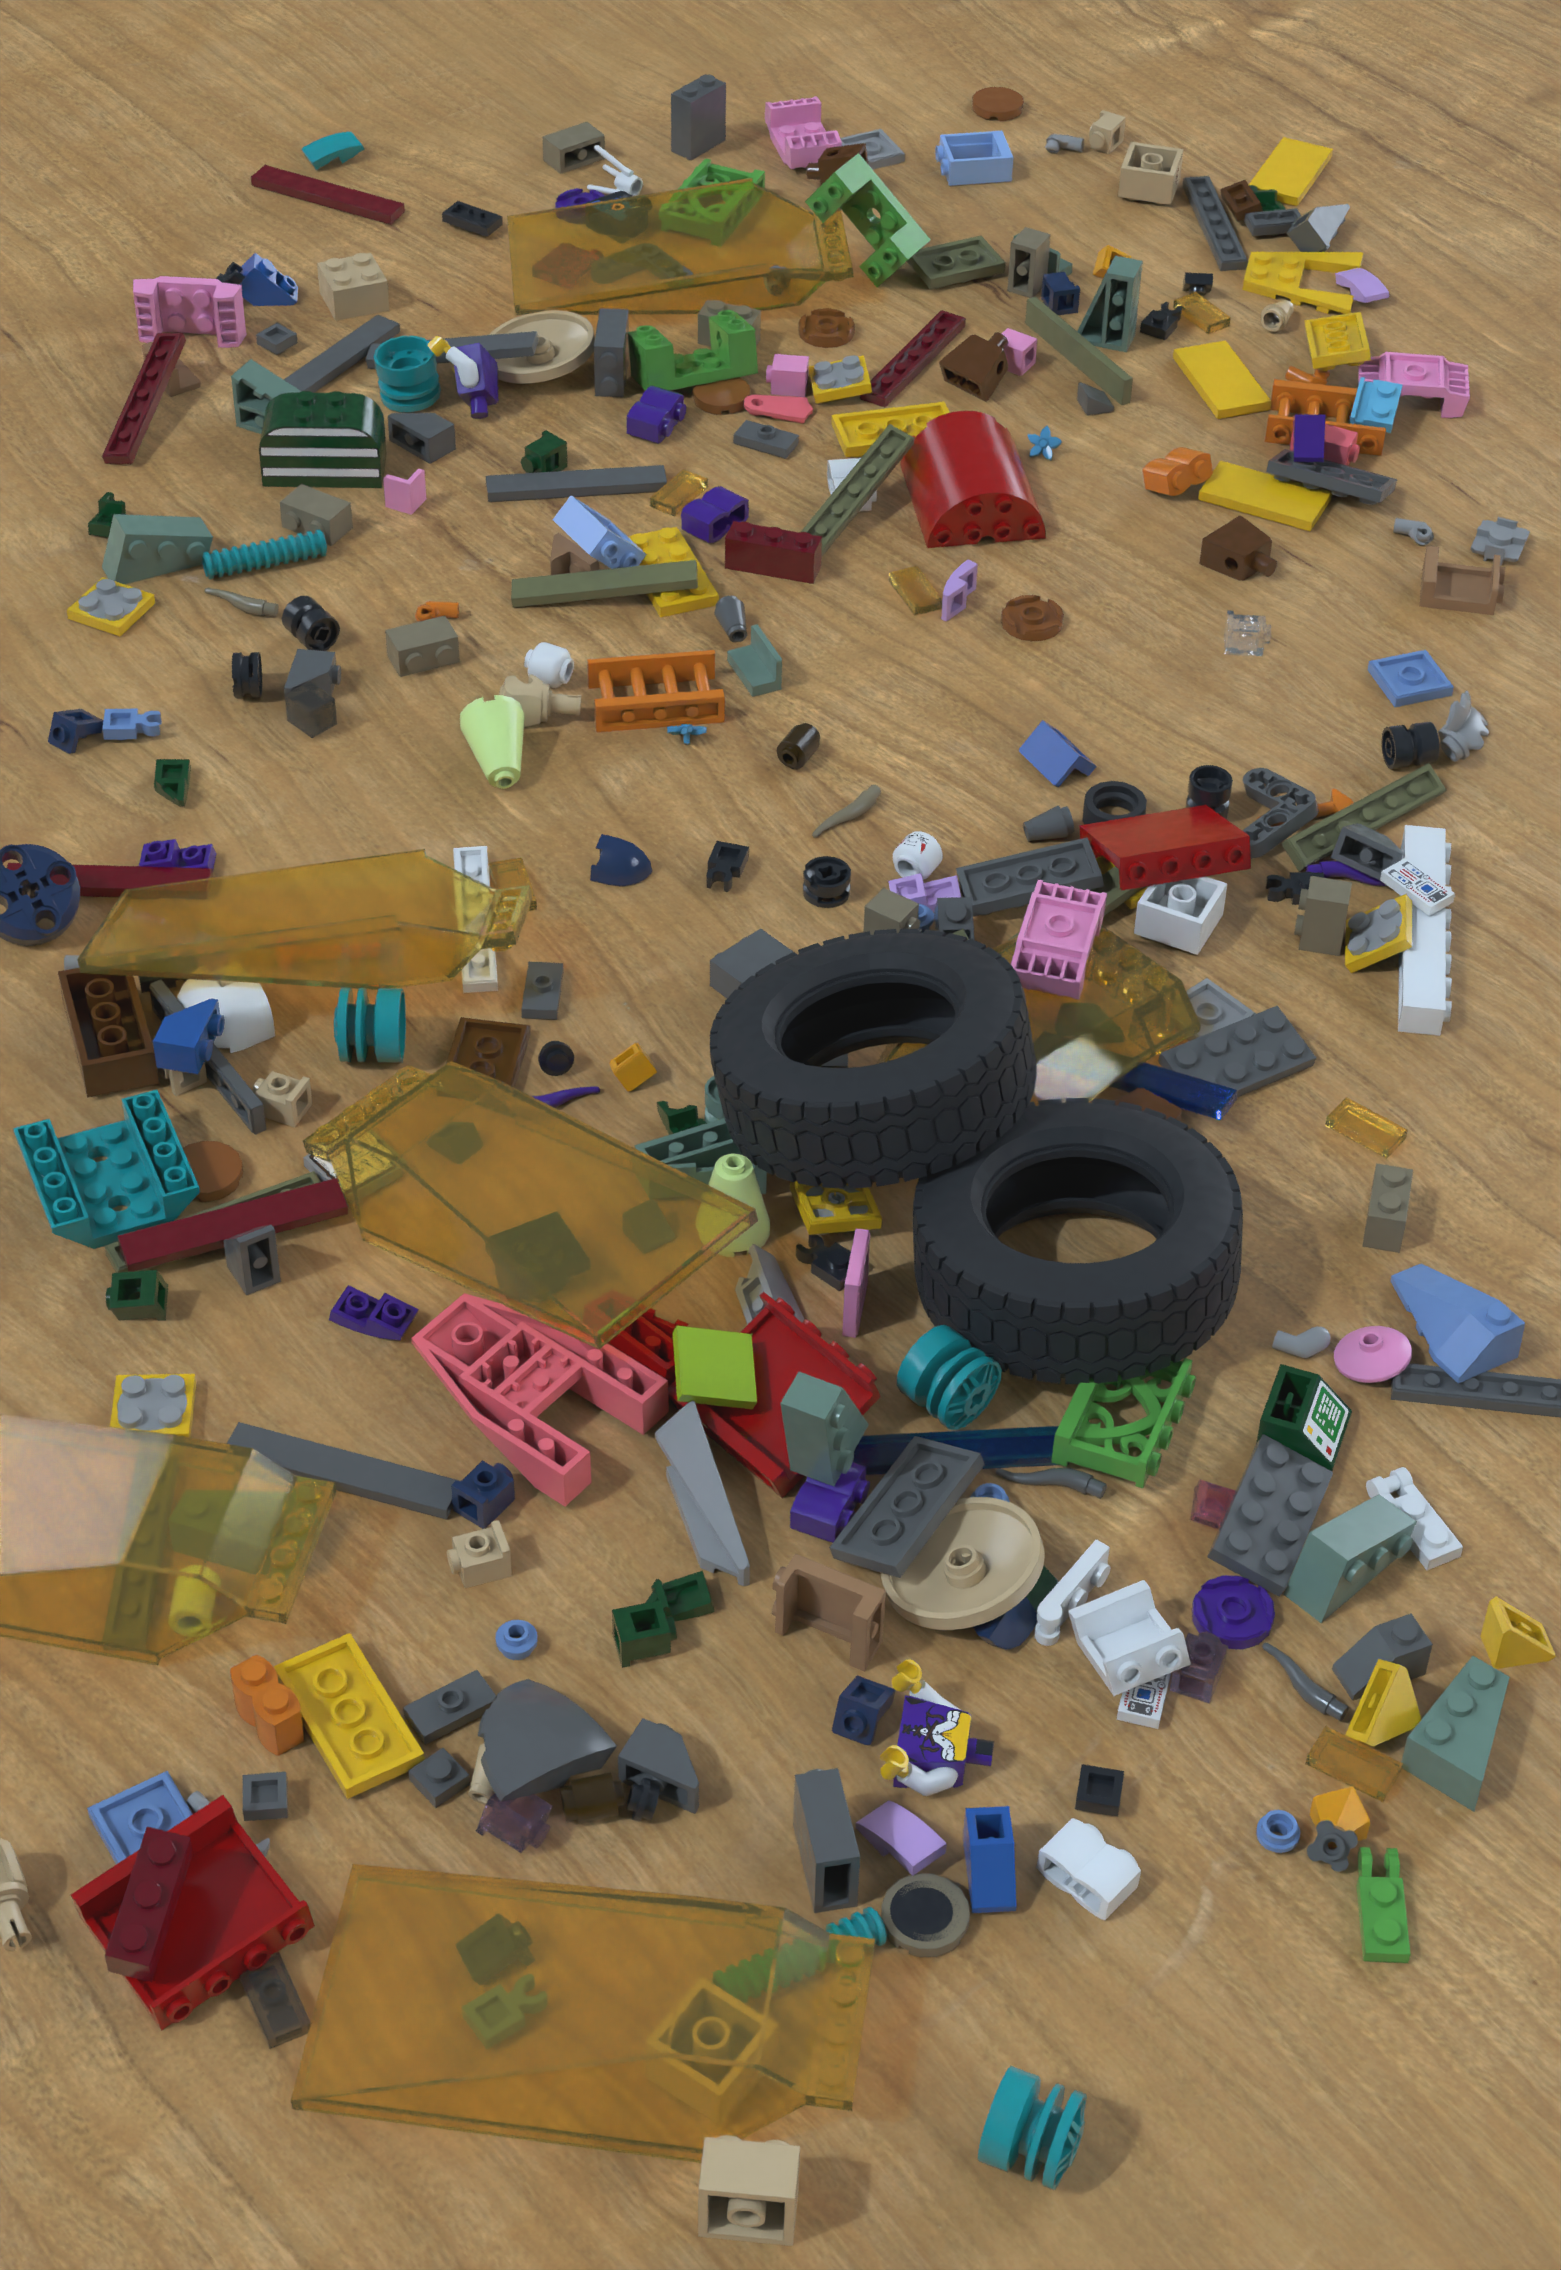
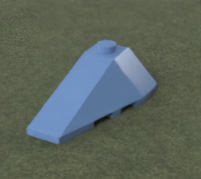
M1421 1263L1391 1275L1390 1282L1406 1311L1411 1312L1417 1322L1416 1330L1420 1336H1424L1427 1340L1429 1354L1433 1361L1458 1384L1518 1358L1525 1322L1500 1300Z

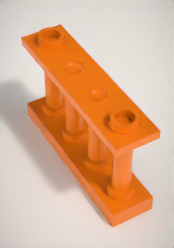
M1274 379L1270 410L1278 411V415H1268L1265 442L1291 444L1293 417H1289L1290 412L1307 415H1325L1326 417L1336 418V422L1325 421V424L1358 432L1356 445H1360L1359 453L1382 456L1386 428L1348 423L1357 393L1356 388Z
M714 650L587 659L588 688H600L602 698L594 699L596 733L681 726V724L724 723L725 696L723 689L711 690L709 680L715 679ZM696 681L698 691L679 692L677 682ZM664 683L665 694L647 695L646 684ZM632 686L634 696L615 697L613 687Z

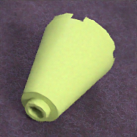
M494 695L495 700L485 702L482 697L466 705L460 713V728L489 784L502 789L509 788L520 779L525 715L521 704L512 697Z
M727 1154L716 1161L696 1219V1231L702 1246L712 1253L725 1257H735V1252L746 1250L748 1255L749 1248L753 1244L761 1248L765 1245L770 1235V1219L753 1165L747 1157L740 1154Z

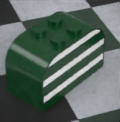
M301 391L280 394L268 403L259 444L262 487H298L303 484L308 487L382 488L387 455L384 415L379 405L371 398L357 393H342L339 391L330 393Z

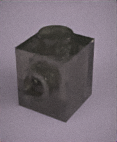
M309 681L285 694L287 721L311 738L337 725L335 698Z

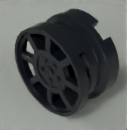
M242 652L233 653L232 678L235 698H243L247 694H251L252 698H261L262 662L260 652H251L250 656H243Z
M822 856L810 860L805 865V870L803 871V896L810 904L821 908H833L844 904L849 899L851 869L845 861L836 857ZM837 896H841V897H842L841 899H838V900H835V899H834V897H837ZM830 899V902H824L822 900Z

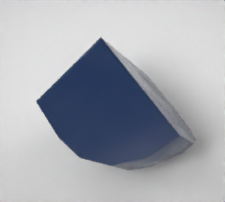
M601 834L596 849L600 850V859L596 865L592 864L591 881L614 886H627L645 880L653 872L650 860L635 844L621 838Z
M1025 1597L1008 1612L991 1621L973 1626V1629L986 1643L1009 1650L1020 1646L1030 1635L1038 1622L1037 1612L1027 1597Z

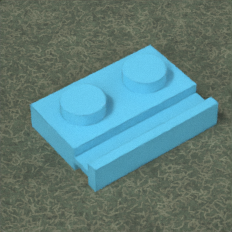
M1361 377L1349 424L1355 423L1386 428L1387 433H1391L1403 384L1375 379L1373 382L1365 381L1364 377Z

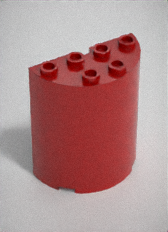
M955 411L930 420L926 423L927 427L916 437L912 436L915 438L914 445L901 459L900 466L927 548L978 544V541L984 536L993 537L995 543L1046 539L1045 525L1010 431L998 423L994 417L977 411Z

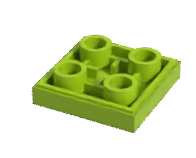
M676 1326L673 1331L677 1401H694L699 1404L753 1409L757 1404L752 1334Z

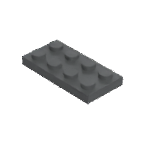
M1287 449L1268 461L1266 470L1268 473L1275 474L1274 478L1289 482L1293 479L1301 481L1304 487L1310 489H1320V487L1330 489L1333 495L1340 497L1352 495L1359 497L1360 502L1369 505H1376L1382 502L1395 491L1397 483L1395 478L1324 460V462H1293V451Z
M1088 837L956 868L963 897H972L973 917L989 915L992 912L1013 907L1019 908L1029 904L1038 880L1052 884L1058 883L1067 887L1073 886L1082 890H1091L1104 886L1102 874Z
M1275 1006L1161 1052L1158 1062L1193 1111L1198 1114L1312 1067L1316 1056L1280 1008Z
M1263 1434L1256 1443L1207 1557L1238 1575L1249 1579V1581L1257 1585L1259 1584L1279 1597L1286 1589L1333 1472Z
M914 1436L829 1547L833 1558L901 1578L985 1465L981 1453Z

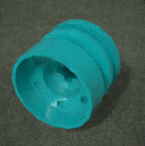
M418 336L391 338L381 343L375 350L374 363L379 378L380 397L383 405L390 410L415 412L426 409L440 398L441 387L439 375L436 371V355L427 346L429 341L425 338Z
M341 987L334 1013V1038L338 1046L340 1062H351L353 1046H356L358 1062H365L369 1046H374L378 1062L403 1063L406 1039V1003L403 988H379L375 1004H369L366 988H359L356 1004H354L352 988Z
M940 1325L922 1335L910 1348L899 1368L897 1387L902 1394L915 1404L926 1407L928 1413L933 1418L939 1419L940 1423L947 1429L958 1430L974 1421L988 1406L1000 1384L1002 1369L997 1361L987 1357L981 1349L972 1347L969 1340L952 1327Z
M1010 2066L1000 2082L989 2110L981 2136L977 2159L981 2163L1008 2173L1016 2163L1019 2155L1026 2156L1024 2178L1031 2182L1036 2178L1042 2163H1045L1042 2185L1055 2190L1063 2174L1072 2165L1080 2145L1085 2126L1084 2111L1087 2095L1074 2090L1065 2109L1061 2107L1065 2092L1064 2085L1057 2083L1050 2091L1046 2101H1042L1039 2099L1040 2076Z

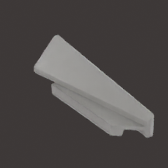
M753 1244L748 1251L753 1260L747 1278L739 1277L735 1288L747 1325L765 1307L759 1296L763 1291L774 1300L780 1297L786 1301L795 1311L794 1316L803 1322L805 1319L775 1257Z
M691 1401L655 1432L657 1443L672 1465L666 1467V1477L700 1568L711 1573L719 1569L737 1577L739 1585L748 1586L750 1584V1564L695 1402Z

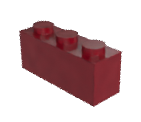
M733 521L725 537V569L814 584L820 571L822 536L811 535L807 532L783 530L778 527L754 525L749 522Z
M146 1827L106 1949L105 1960L108 1972L148 1982L153 1981L193 1856L191 1837Z

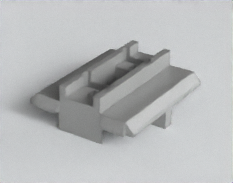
M1501 517L1497 518V522L1483 520L1481 525L1478 526L1476 537L1470 549L1473 553L1484 555L1483 561L1485 562L1488 558L1494 559V555H1501L1500 565L1503 564L1504 560L1516 562L1521 555L1530 531L1517 527L1518 521Z

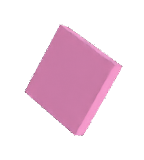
M855 1229L845 1280L842 1336L856 1338V1335H858L868 1285L869 1230Z

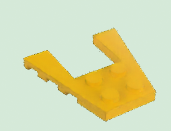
M1251 252L1242 290L1276 299V295L1291 298L1290 302L1294 305L1301 306V303L1305 302L1317 306L1316 311L1329 314L1330 310L1349 314L1351 313L1354 295L1300 288L1304 269L1338 273L1361 268L1363 252Z

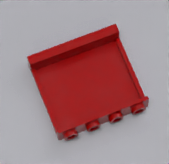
M1207 805L1079 825L1080 839L1088 837L1095 858L1104 856L1119 869L1121 891L1251 869L1250 836Z
M763 1291L759 1296L765 1307L740 1332L752 1334L757 1404L753 1409L695 1403L705 1434L783 1498L804 1477V1475L790 1470L780 1404L798 1372L844 1388L862 1415L881 1396L874 1383L877 1378L868 1367L862 1363L855 1366L848 1360V1353L837 1342L832 1341L828 1344L821 1338L822 1333L811 1321L805 1319L801 1322L794 1316L795 1311L786 1301L780 1297L774 1300ZM675 1380L668 1387V1397L679 1411L689 1402L677 1401Z
M221 1795L168 1830V1832L191 1837L193 1856L153 1981L148 1982L122 1975L161 2030L172 2023L183 2021L191 2014L194 2008L210 1997H216L224 1993L232 1982L250 1970L259 1969L266 1964L272 1955L288 1944L291 1945L299 1942L310 1929L315 1927L306 1901L302 1900L299 1902L239 1824L233 1807L224 1795ZM139 1850L71 1894L80 1918L105 1953Z

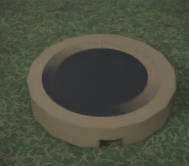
M915 1874L898 1880L887 1890L881 1905V1918L890 1943L898 1949L901 1946L903 1949L909 1950L910 1955L919 1958L938 1957L953 1951L960 1944V1939L966 1935L969 1927V1904L962 1890L949 1879L935 1874Z

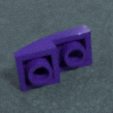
M176 839L154 841L143 845L139 866L212 868L213 873L216 852L212 844L180 849Z
M348 1285L332 1308L329 1320L366 1335L383 1339L401 1340L418 1314L419 1309L386 1293L378 1300Z

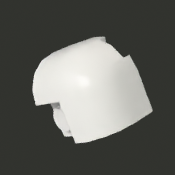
M238 965L211 975L204 967L194 973L183 984L177 996V1000L185 1009L211 998L218 999L220 1015L224 1016L225 1024L222 1035L216 1036L214 1045L217 1048H230V1053L275 1036L272 1011L263 988L254 974L247 976Z

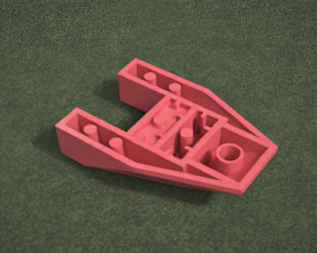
M464 1293L411 1338L414 1347L471 1421L535 1488L564 1507L592 1483L590 1451L538 1419L537 1417L570 1389L642 1435L669 1412L668 1380L576 1324Z

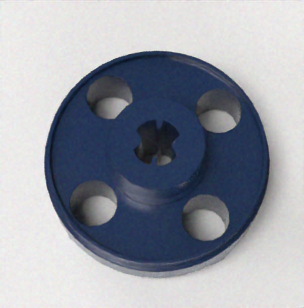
M11 844L4 846L0 849V904L7 910L0 914V937L13 944L23 946L41 945L56 939L72 924L79 907L80 886L74 866L60 854L44 846L33 844ZM12 859L18 861L21 867L17 870H9L5 868L3 863ZM61 874L66 876L69 882L65 885H57L53 883L51 877ZM46 918L54 923V927L44 930L39 928L36 923Z

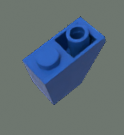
M254 253L241 266L243 270L240 273L245 275V278L239 284L242 286V297L253 306H283L297 303V284L291 277L284 276L275 269V266L268 259L261 258L258 254Z
M211 998L164 1017L153 1040L157 1068L199 1074L204 1062L209 1061L211 1058L216 1036H221L224 1030L225 1019L223 1015H220L218 999Z
M1009 1806L965 1808L963 1846L972 1913L1016 1911L1015 1849Z

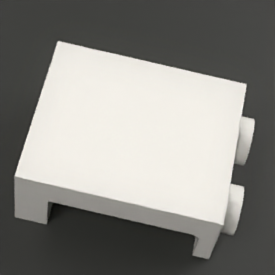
M1145 1580L1068 1610L1077 1644L1113 1696L1191 1665L1184 1634L1179 1628L1172 1630L1157 1611L1151 1589Z

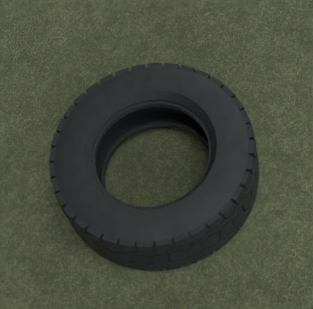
M896 929L875 930L874 935L867 931L849 934V939L840 936L825 940L822 946L819 943L799 949V954L792 952L776 960V965L770 963L756 972L755 976H750L738 986V990L735 989L725 1000V1004H722L715 1016L710 1031L711 1064L723 1115L734 1144L758 1168L771 1175L776 1174L778 1178L791 1182L797 1180L798 1184L819 1187L822 1183L823 1188L842 1189L848 1184L849 1189L872 1187L873 1182H876L877 1187L900 1183L899 1178H903L906 1182L927 1176L926 1171L928 1170L931 1174L953 1166L952 1161L959 1164L976 1155V1150L981 1152L997 1141L996 1137L1001 1138L1026 1111V1107H1028L1032 1099L1033 1091H1035L1037 1078L1036 1057L1025 993L1015 969L1001 954L990 947H986L985 944L973 939L968 940L967 937L952 933L946 935V932L925 930L922 933V929H900L899 933H897ZM895 1043L927 1044V1046L913 1053L875 1065L853 1068L820 1067L839 1056L872 1046Z
M1061 1098L1039 1100L1038 1106L1033 1101L1026 1107V1111L1019 1120L1013 1123V1127L1001 1138L996 1137L997 1141L981 1152L976 1150V1155L959 1164L952 1161L953 1166L934 1174H931L928 1170L926 1171L927 1176L918 1179L913 1201L914 1272L921 1303L935 1327L940 1325L952 1327L968 1339L972 1347L981 1349L987 1357L997 1361L1004 1373L1009 1368L1011 1375L1032 1380L1034 1375H1037V1381L1060 1384L1061 1378H1065V1384L1089 1383V1378H1093L1094 1383L1099 1384L1118 1381V1375L1121 1376L1122 1380L1143 1376L1146 1370L1149 1373H1153L1170 1366L1171 1361L1175 1364L1192 1354L1193 1350H1198L1210 1340L1211 1335L1214 1336L1234 1305L1241 1274L1243 1230L1242 1199L1236 1176L1226 1158L1223 1157L1222 1153L1211 1142H1207V1138L1193 1128L1189 1129L1188 1125L1171 1116L1166 1119V1114L1149 1108H1145L1142 1112V1106L1121 1101L1116 1106L1115 1100L1093 1098L1092 1103H1088V1098H1066V1103H1062ZM1063 1213H1090L1114 1217L1135 1224L1150 1232L1156 1238V1241L1138 1252L1113 1260L1094 1263H1062L1031 1257L1015 1251L1001 1243L998 1237L1012 1227L1035 1218Z

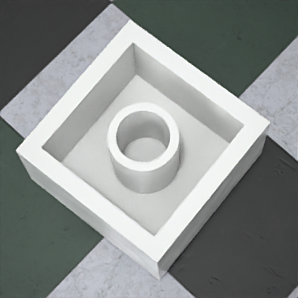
M1205 876L1148 886L1137 903L1134 934L1198 955L1223 916L1227 883Z

